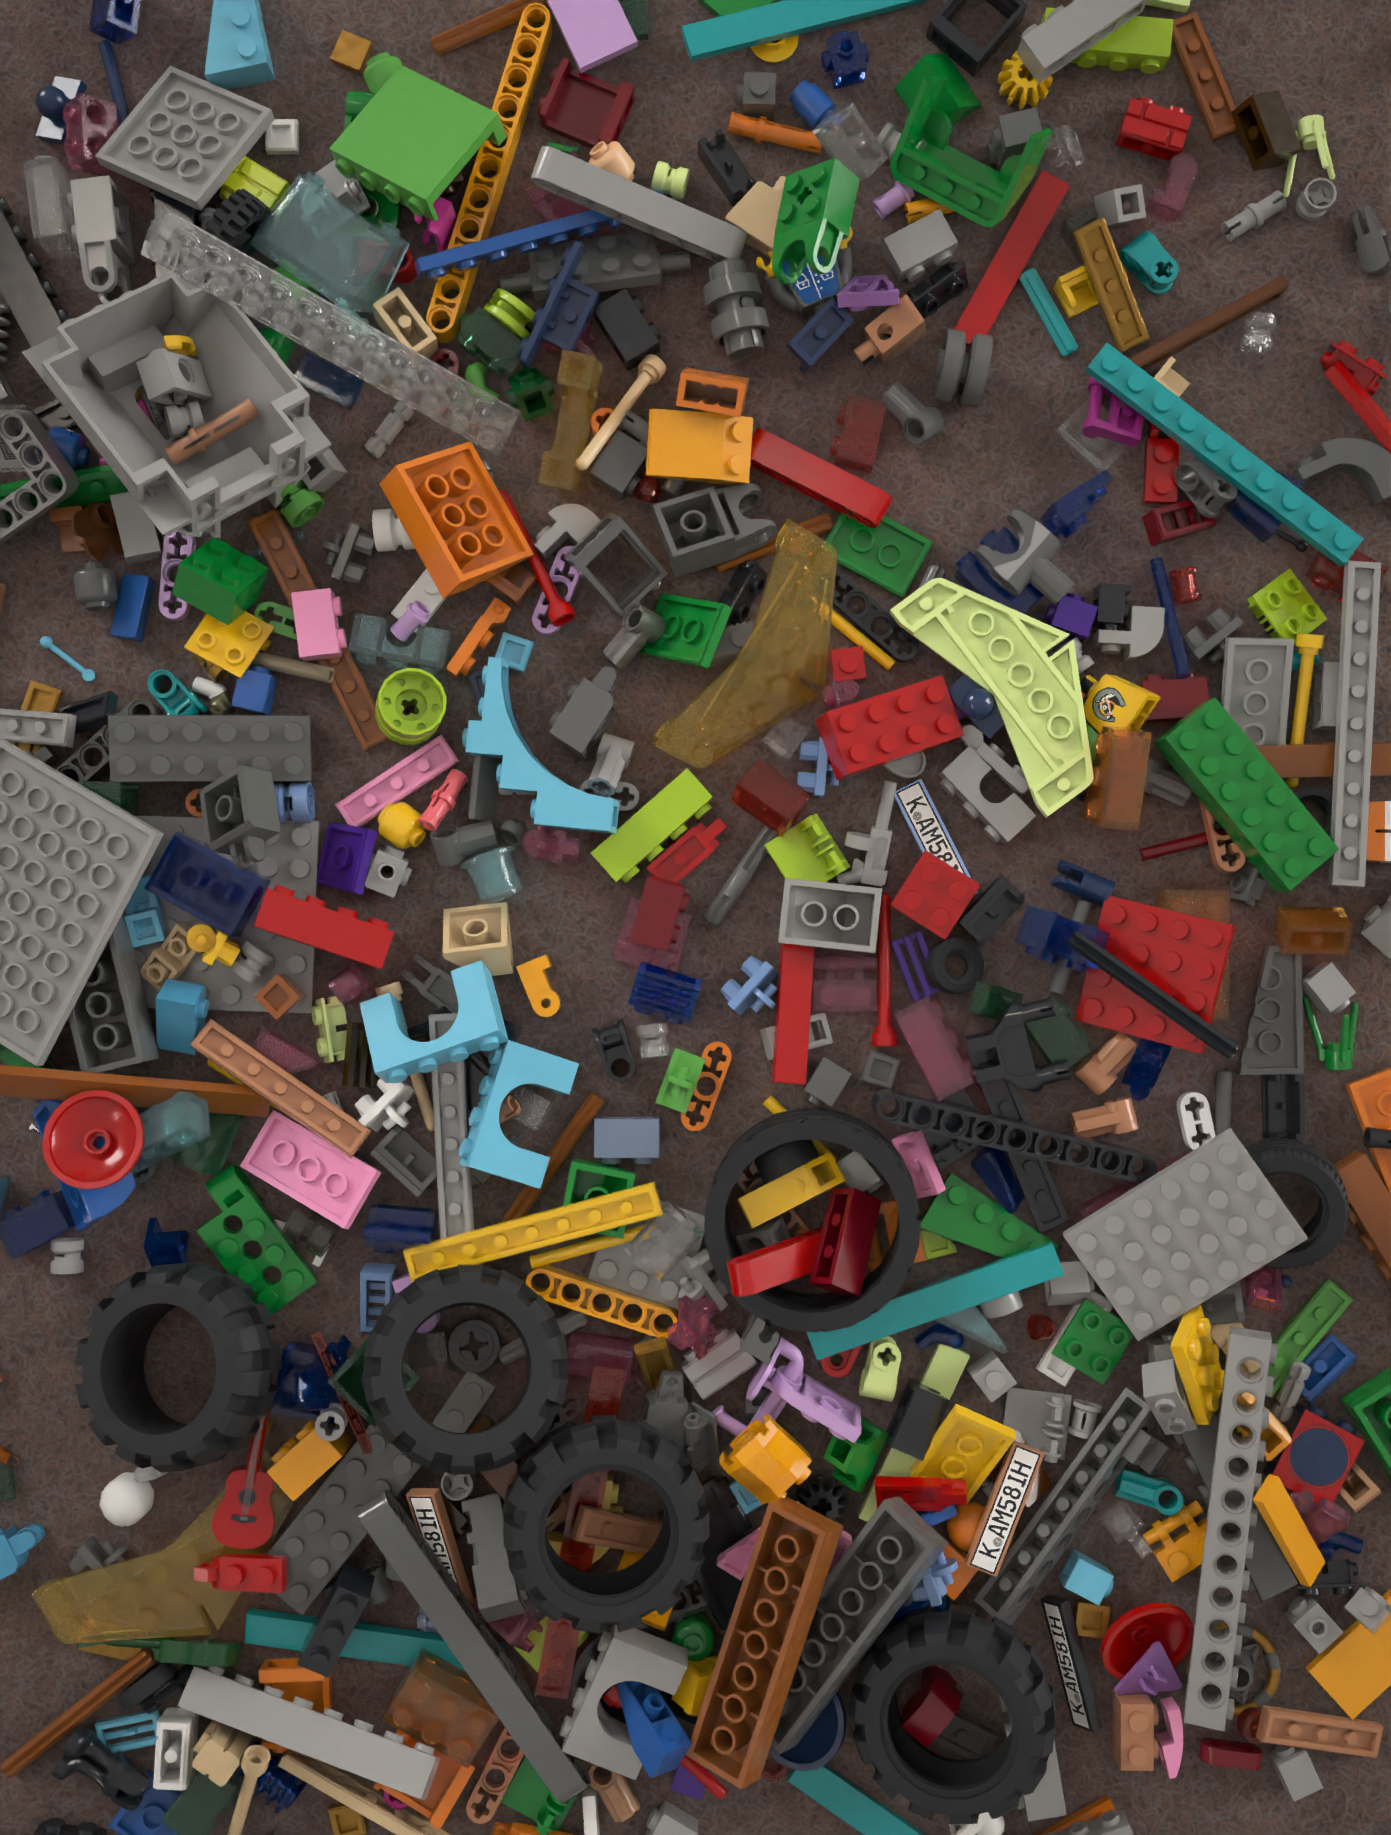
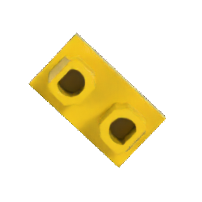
M195 924L188 930L186 935L189 947L194 951L202 952V961L209 965H212L216 959L231 967L241 950L239 943L227 938V930L218 924L215 932L207 924Z

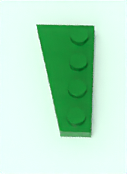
M949 1173L943 1182L946 1190L934 1196L920 1219L921 1230L967 1245L983 1253L986 1252L997 1256L1000 1259L1049 1242L1053 1243L1055 1250L1058 1247L1052 1240L953 1173Z

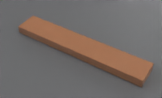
M212 1019L208 1021L190 1044L197 1052L349 1158L354 1156L371 1133V1130Z

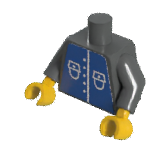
M850 227L848 237L841 241L836 261L831 271L818 275L814 270L810 269L807 262L801 276L793 284L783 285L777 280L772 269L773 252L768 251L771 262L766 267L763 259L757 257L756 265L761 270L766 271L765 279L773 299L790 312H797L800 318L816 314L831 297L837 301V294L851 280L853 270L851 245L847 242L852 237V228ZM817 256L818 262L823 266V257ZM783 261V270L788 276L789 265L786 261Z

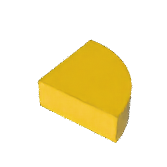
M182 335L164 336L162 348H165L167 351L184 354L186 357L197 355L194 340L190 337Z

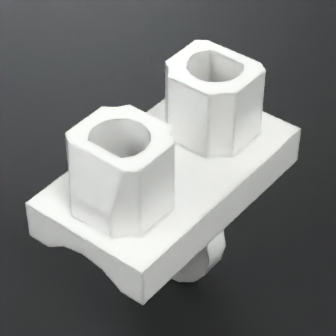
M380 1078L377 1086L384 1095L378 1101L369 1094L363 1096L355 1104V1107L362 1116L358 1121L366 1128L369 1127L375 1132H378L383 1126L390 1130L396 1123L405 1128L409 1121L404 1115L412 1108L407 1101L415 1094L414 1087L405 1081L385 1083Z

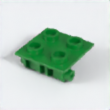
M1084 1298L1051 1354L1104 1385L1134 1335L1121 1318Z
M525 1756L501 1802L537 1823L536 1831L541 1835H547L548 1832L559 1830L578 1794L563 1804L559 1803Z

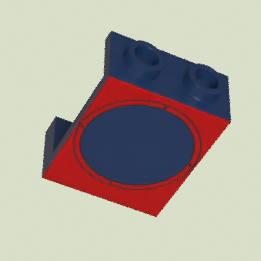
M1311 1403L1308 1408L1297 1404L1295 1409L1301 1415L1290 1434L1292 1441L1282 1450L1275 1464L1271 1461L1267 1462L1263 1473L1266 1476L1268 1474L1278 1476L1284 1487L1330 1511L1365 1440L1356 1434L1358 1429L1341 1419H1339L1337 1424L1327 1419L1328 1412Z

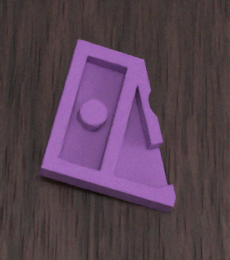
M886 274L854 276L837 294L838 308L849 307V310L854 312L866 310L868 306L899 305L900 303L899 290L894 289L893 283L888 280Z

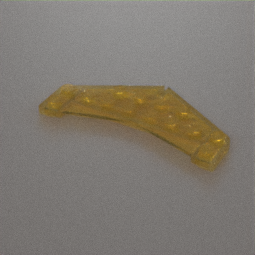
M787 518L779 531L774 547L776 555L751 636L737 659L676 718L671 717L663 724L651 741L655 747L696 768L709 766L820 696L821 694L817 690L799 681L801 676L825 689L837 551L830 543Z
M268 1449L262 1452L260 1467L269 1469L274 1464L270 1459L272 1455ZM274 1482L271 1500L275 1510V1525L271 1537L260 1547L237 1549L217 1541L212 1531V1519L219 1502L226 1493L225 1488L167 1548L74 1576H64L49 1580L34 1589L31 1594L56 1637L66 1644L212 1634L213 1629L201 1610L200 1605L203 1604L215 1627L219 1630L242 1591L212 1588V1582L194 1581V1567L201 1565V1562H213V1557L222 1556L225 1553L264 1555L290 1512L294 1501Z

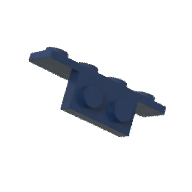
M577 240L572 248H566L560 262V266L563 268L558 278L553 277L547 288L546 296H548V300L544 308L539 307L534 315L532 325L535 327L530 338L525 337L519 347L518 355L521 356L519 361L527 369L531 367L542 341L572 355L600 296L599 292L572 279L584 254L583 245Z

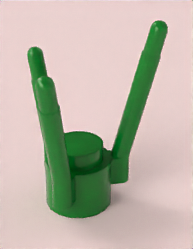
M1304 996L1303 1005L1317 1047L1318 1060L1325 1061L1326 1069H1352L1358 1002L1354 1001L1352 1003L1350 1017L1348 1014L1343 1015L1341 1041L1328 1042V1048H1324L1309 999Z

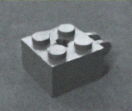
M602 667L600 673H597L592 682L585 677L580 684L575 682L566 695V699H568L567 705L563 711L557 709L548 723V726L551 727L549 733L553 740L584 760L588 758L616 714L611 693L615 689V685H617L618 674L613 667Z
M240 765L199 790L206 845L213 852L231 855L235 868L242 871L250 868L251 862L255 864L264 860V842L281 833L272 773Z

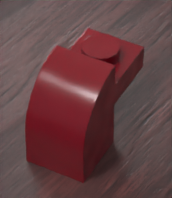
M936 1665L927 1666L923 1670L921 1689L904 1705L901 1727L925 1747H928L949 1725L958 1710L963 1695L956 1689L957 1682L946 1670L940 1669Z

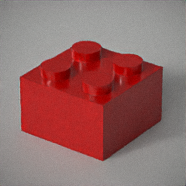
M925 850L890 905L946 940L979 889L980 884Z

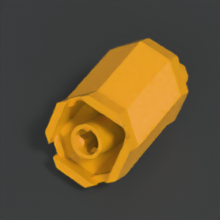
M769 1413L763 1416V1424L759 1419L753 1421L732 1440L729 1446L733 1451L729 1456L723 1452L719 1457V1464L723 1469L750 1491L762 1505L786 1497V1490L794 1483L799 1485L805 1481L811 1474L808 1465L812 1461L810 1453L802 1444L783 1429Z

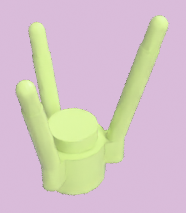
M1321 115L1303 117L1297 122L1298 131H1295L1299 143L1305 150L1318 149L1322 168L1327 169L1329 179L1334 180L1335 173L1327 145L1324 119ZM1297 154L1288 161L1283 190L1284 198H1287L1290 193Z

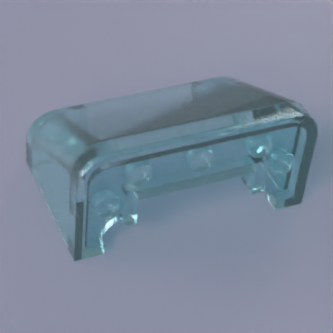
M310 171L306 175L299 174L256 229L250 244L337 305L351 311L374 313L372 304L386 295L410 243L400 237L402 232L393 225L386 222L382 226L372 224L328 194L329 189L324 186L326 180Z

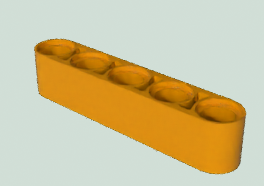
M550 1265L531 1269L526 1278V1285L539 1296L541 1295L545 1301L657 1338L664 1336L665 1338H670L677 1331L678 1314L672 1307L590 1281L586 1277ZM538 1273L547 1275L550 1285L545 1288L537 1287L533 1282V1276ZM566 1284H576L580 1288L581 1294L576 1298L567 1297L563 1290ZM598 1294H606L610 1297L612 1303L607 1308H599L594 1303V1297ZM629 1304H636L642 1309V1314L638 1318H630L625 1314V1307ZM661 1314H667L672 1318L673 1323L668 1328H660L655 1323L656 1317Z

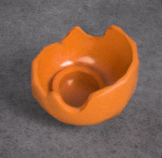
M970 1501L966 1505L955 1506L958 1515L946 1520V1529L951 1542L958 1549L965 1552L969 1551L985 1510V1506L975 1501Z

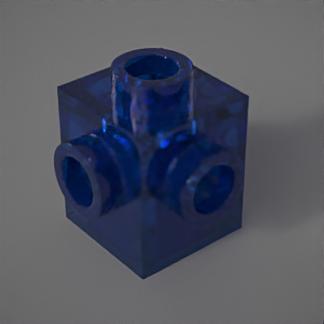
M858 30L853 32L839 31L831 37H827L825 51L821 52V61L824 72L830 73L833 89L863 83L865 80L866 63L869 62V53L866 42L860 41Z

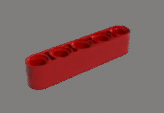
M756 428L752 435L751 467L867 527L877 529L893 501L888 493L766 430Z
M823 1226L728 1260L727 1268L733 1296L753 1295L812 1273Z

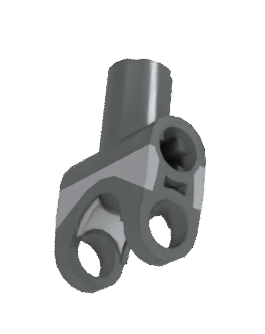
M1013 509L1007 515V520L1018 536L1019 549L1015 553L1003 554L997 550L993 551L982 544L975 551V555L992 578L1011 594L1018 596L1031 583L1056 605L1075 584L1050 561L1061 549V543L1041 523L1024 512Z

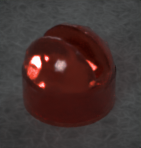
M653 477L642 478L635 488L634 496L642 501L658 503L661 493L659 482Z
M1033 1314L1029 1317L1026 1328L1031 1339L1044 1341L1054 1335L1055 1324L1050 1317L1043 1314Z

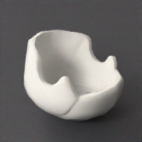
M125 1472L107 1484L101 1493L99 1506L104 1517L112 1524L120 1527L131 1526L151 1510L154 1501V1490L149 1481L137 1483L134 1473Z

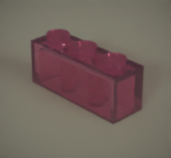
M927 996L893 1014L892 1018L936 1101H940L973 1084L974 1081L971 1076L975 1075V1072L967 1058L961 1059L956 1048L960 1044L952 1029L946 1031L940 1019L945 1016L936 1000L931 1002Z

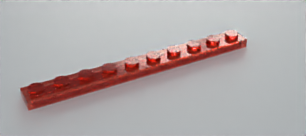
M593 1363L583 1423L591 1422V1416L616 1415L618 1420L626 1368ZM608 1470L585 1475L574 1481L571 1485L559 1556L571 1566L586 1572L591 1571L595 1545L574 1541L570 1535L580 1504L602 1509ZM548 1617L535 1695L568 1700L580 1630L572 1628V1621L562 1617L557 1621H553Z

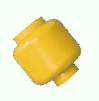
M405 802L387 805L378 817L377 822L380 835L397 849L405 850L411 846L417 847L426 836L425 828L418 821L422 814Z

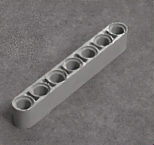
M548 146L540 148L530 178L531 182L536 186L716 263L729 259H740L748 236L744 230L558 149Z

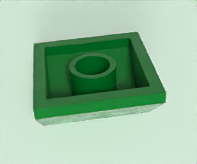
M947 53L924 55L894 88V91L910 113L922 79L938 74L948 76L935 108L944 112L949 117L952 126L982 106Z

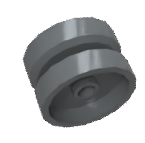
M947 328L936 364L934 400L950 403L954 399L960 383V401L962 405L979 407L990 367L993 336L976 333L970 341L968 351L965 352V332Z

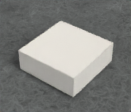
M274 119L265 131V151L268 155L299 154V122L297 119Z

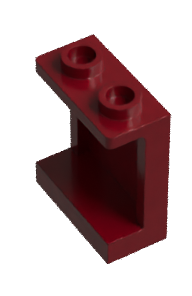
M563 57L560 66H555L551 73L549 81L551 87L547 96L542 95L537 107L541 128L591 149L601 141H604L606 144L618 141L635 102V86L622 81L619 88L588 74L580 73V71L571 67L570 59Z

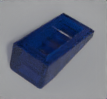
M985 1146L978 1151L970 1163L971 1167L1011 1215L1016 1212L1024 1197L1003 1150Z

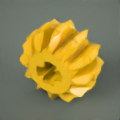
M1017 51L1012 55L1011 60L1006 59L1003 62L1002 71L998 75L997 82L1001 85L999 89L1000 96L1009 95L1007 99L1008 106L1016 100L1019 102L1020 110L1024 108L1026 101L1034 108L1037 106L1039 99L1043 100L1047 97L1048 88L1053 80L1052 76L1038 84L1017 55Z

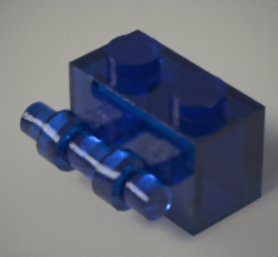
M373 1204L369 1207L368 1226H364L363 1239H366V1246L375 1247L374 1252L394 1253V1249L404 1250L405 1248L416 1247V1245L420 1244L429 1245L431 1241L436 1240L438 1209Z

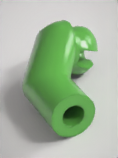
M474 362L465 371L468 392L481 403L494 409L501 396L486 387L484 377L486 376L487 369L485 365L481 362Z

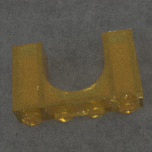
M568 350L562 351L557 384L561 387L560 414L552 448L550 451L544 450L538 480V483L543 486L579 493L583 471L576 467V462L588 446L591 417L595 410L603 367L596 356Z

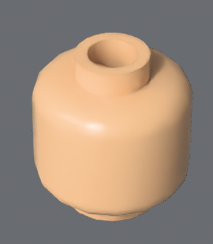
M601 141L591 149L589 153L591 159L588 163L632 181L634 179L635 163L619 142L612 141L606 144L604 141Z

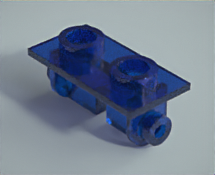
M1139 1039L1121 1081L1122 1084L1130 1085L1133 1099L1141 1101L1149 1096L1150 1089H1153L1172 1046L1151 1040Z

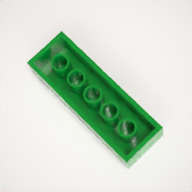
M1215 697L1199 704L1154 742V745L1276 893L1291 891L1339 850Z

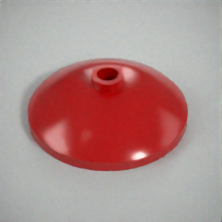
M89 1090L78 1093L61 1103L52 1113L46 1124L42 1140L45 1161L49 1169L59 1180L72 1187L96 1190L111 1186L123 1179L138 1162L144 1146V1126L136 1108L122 1096L105 1090ZM104 1138V1147L97 1149V1141Z
M1161 1602L1139 1605L1122 1614L1109 1627L1101 1644V1660L1112 1676L1122 1680L1151 1645L1159 1641L1174 1667L1185 1657L1192 1645L1194 1625L1188 1614L1176 1605Z

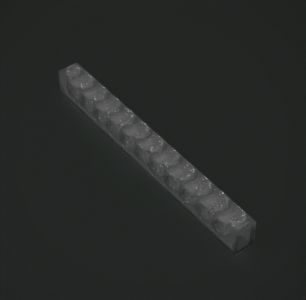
M166 208L161 211L147 230L141 255L487 451L496 456L499 455L520 414L519 410Z

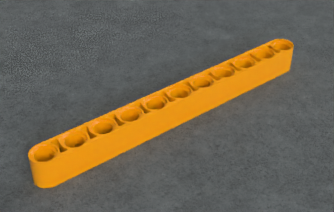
M541 3L529 4L522 12L492 110L499 114L507 135L504 141L507 143L501 148L493 147L494 143L486 140L479 148L447 250L485 240L489 237L552 38L553 30L550 13L546 6ZM536 22H541L544 24L539 28H533L531 26ZM525 52L535 53L529 58L522 57V54ZM518 81L525 83L520 88L512 87V84ZM507 111H513L516 113L513 117L505 118L502 116ZM493 170L497 172L492 178L483 177L487 171ZM479 200L488 202L483 208L473 207ZM469 230L478 231L474 238L463 237ZM477 261V266L470 270L459 272L458 268L446 270L447 275L438 278L426 314L427 325L437 337L438 342L448 343L456 338L461 325L460 317L465 312L481 261ZM449 290L460 291L458 296L453 299L444 297ZM446 319L450 321L449 325L444 329L435 328L439 320Z

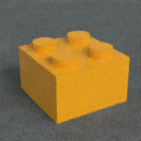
M317 1414L295 1435L298 1440L292 1436L270 1458L274 1464L267 1473L292 1501L298 1498L345 1454L354 1441L345 1430L334 1441L321 1439L315 1431ZM329 1416L328 1420H330V1426L334 1427L336 1423L334 1421L335 1418Z

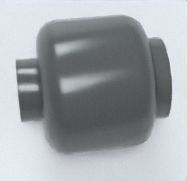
M102 562L84 563V569L76 571L73 575L76 601L84 605L85 610L88 611L111 609V604L115 603L118 599L115 572L104 568Z

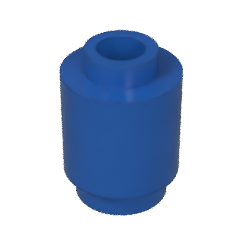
M807 80L802 81L789 97V101L793 104L792 109L813 130H817L820 127L822 129L827 128L836 116L834 113L836 104L815 83L810 84Z

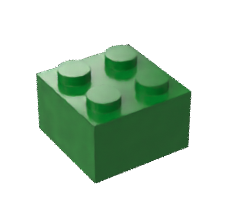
M211 538L179 563L172 594L226 625H230L261 598L269 568L259 563L255 558L232 548L226 542Z

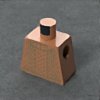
M907 294L899 299V305H892L864 328L867 340L853 350L863 366L877 356L880 357L883 363H886L926 335L925 320ZM884 335H889V336H891V337H890L889 339H887V340H881V339H880V338H881L882 336H884Z

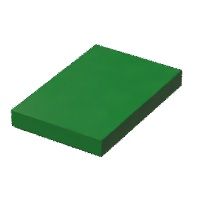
M840 513L819 555L903 599L933 541L885 515L877 529H873Z
M662 593L654 613L665 620L664 633L656 642H647L639 652L648 657L709 669L732 608L723 603Z

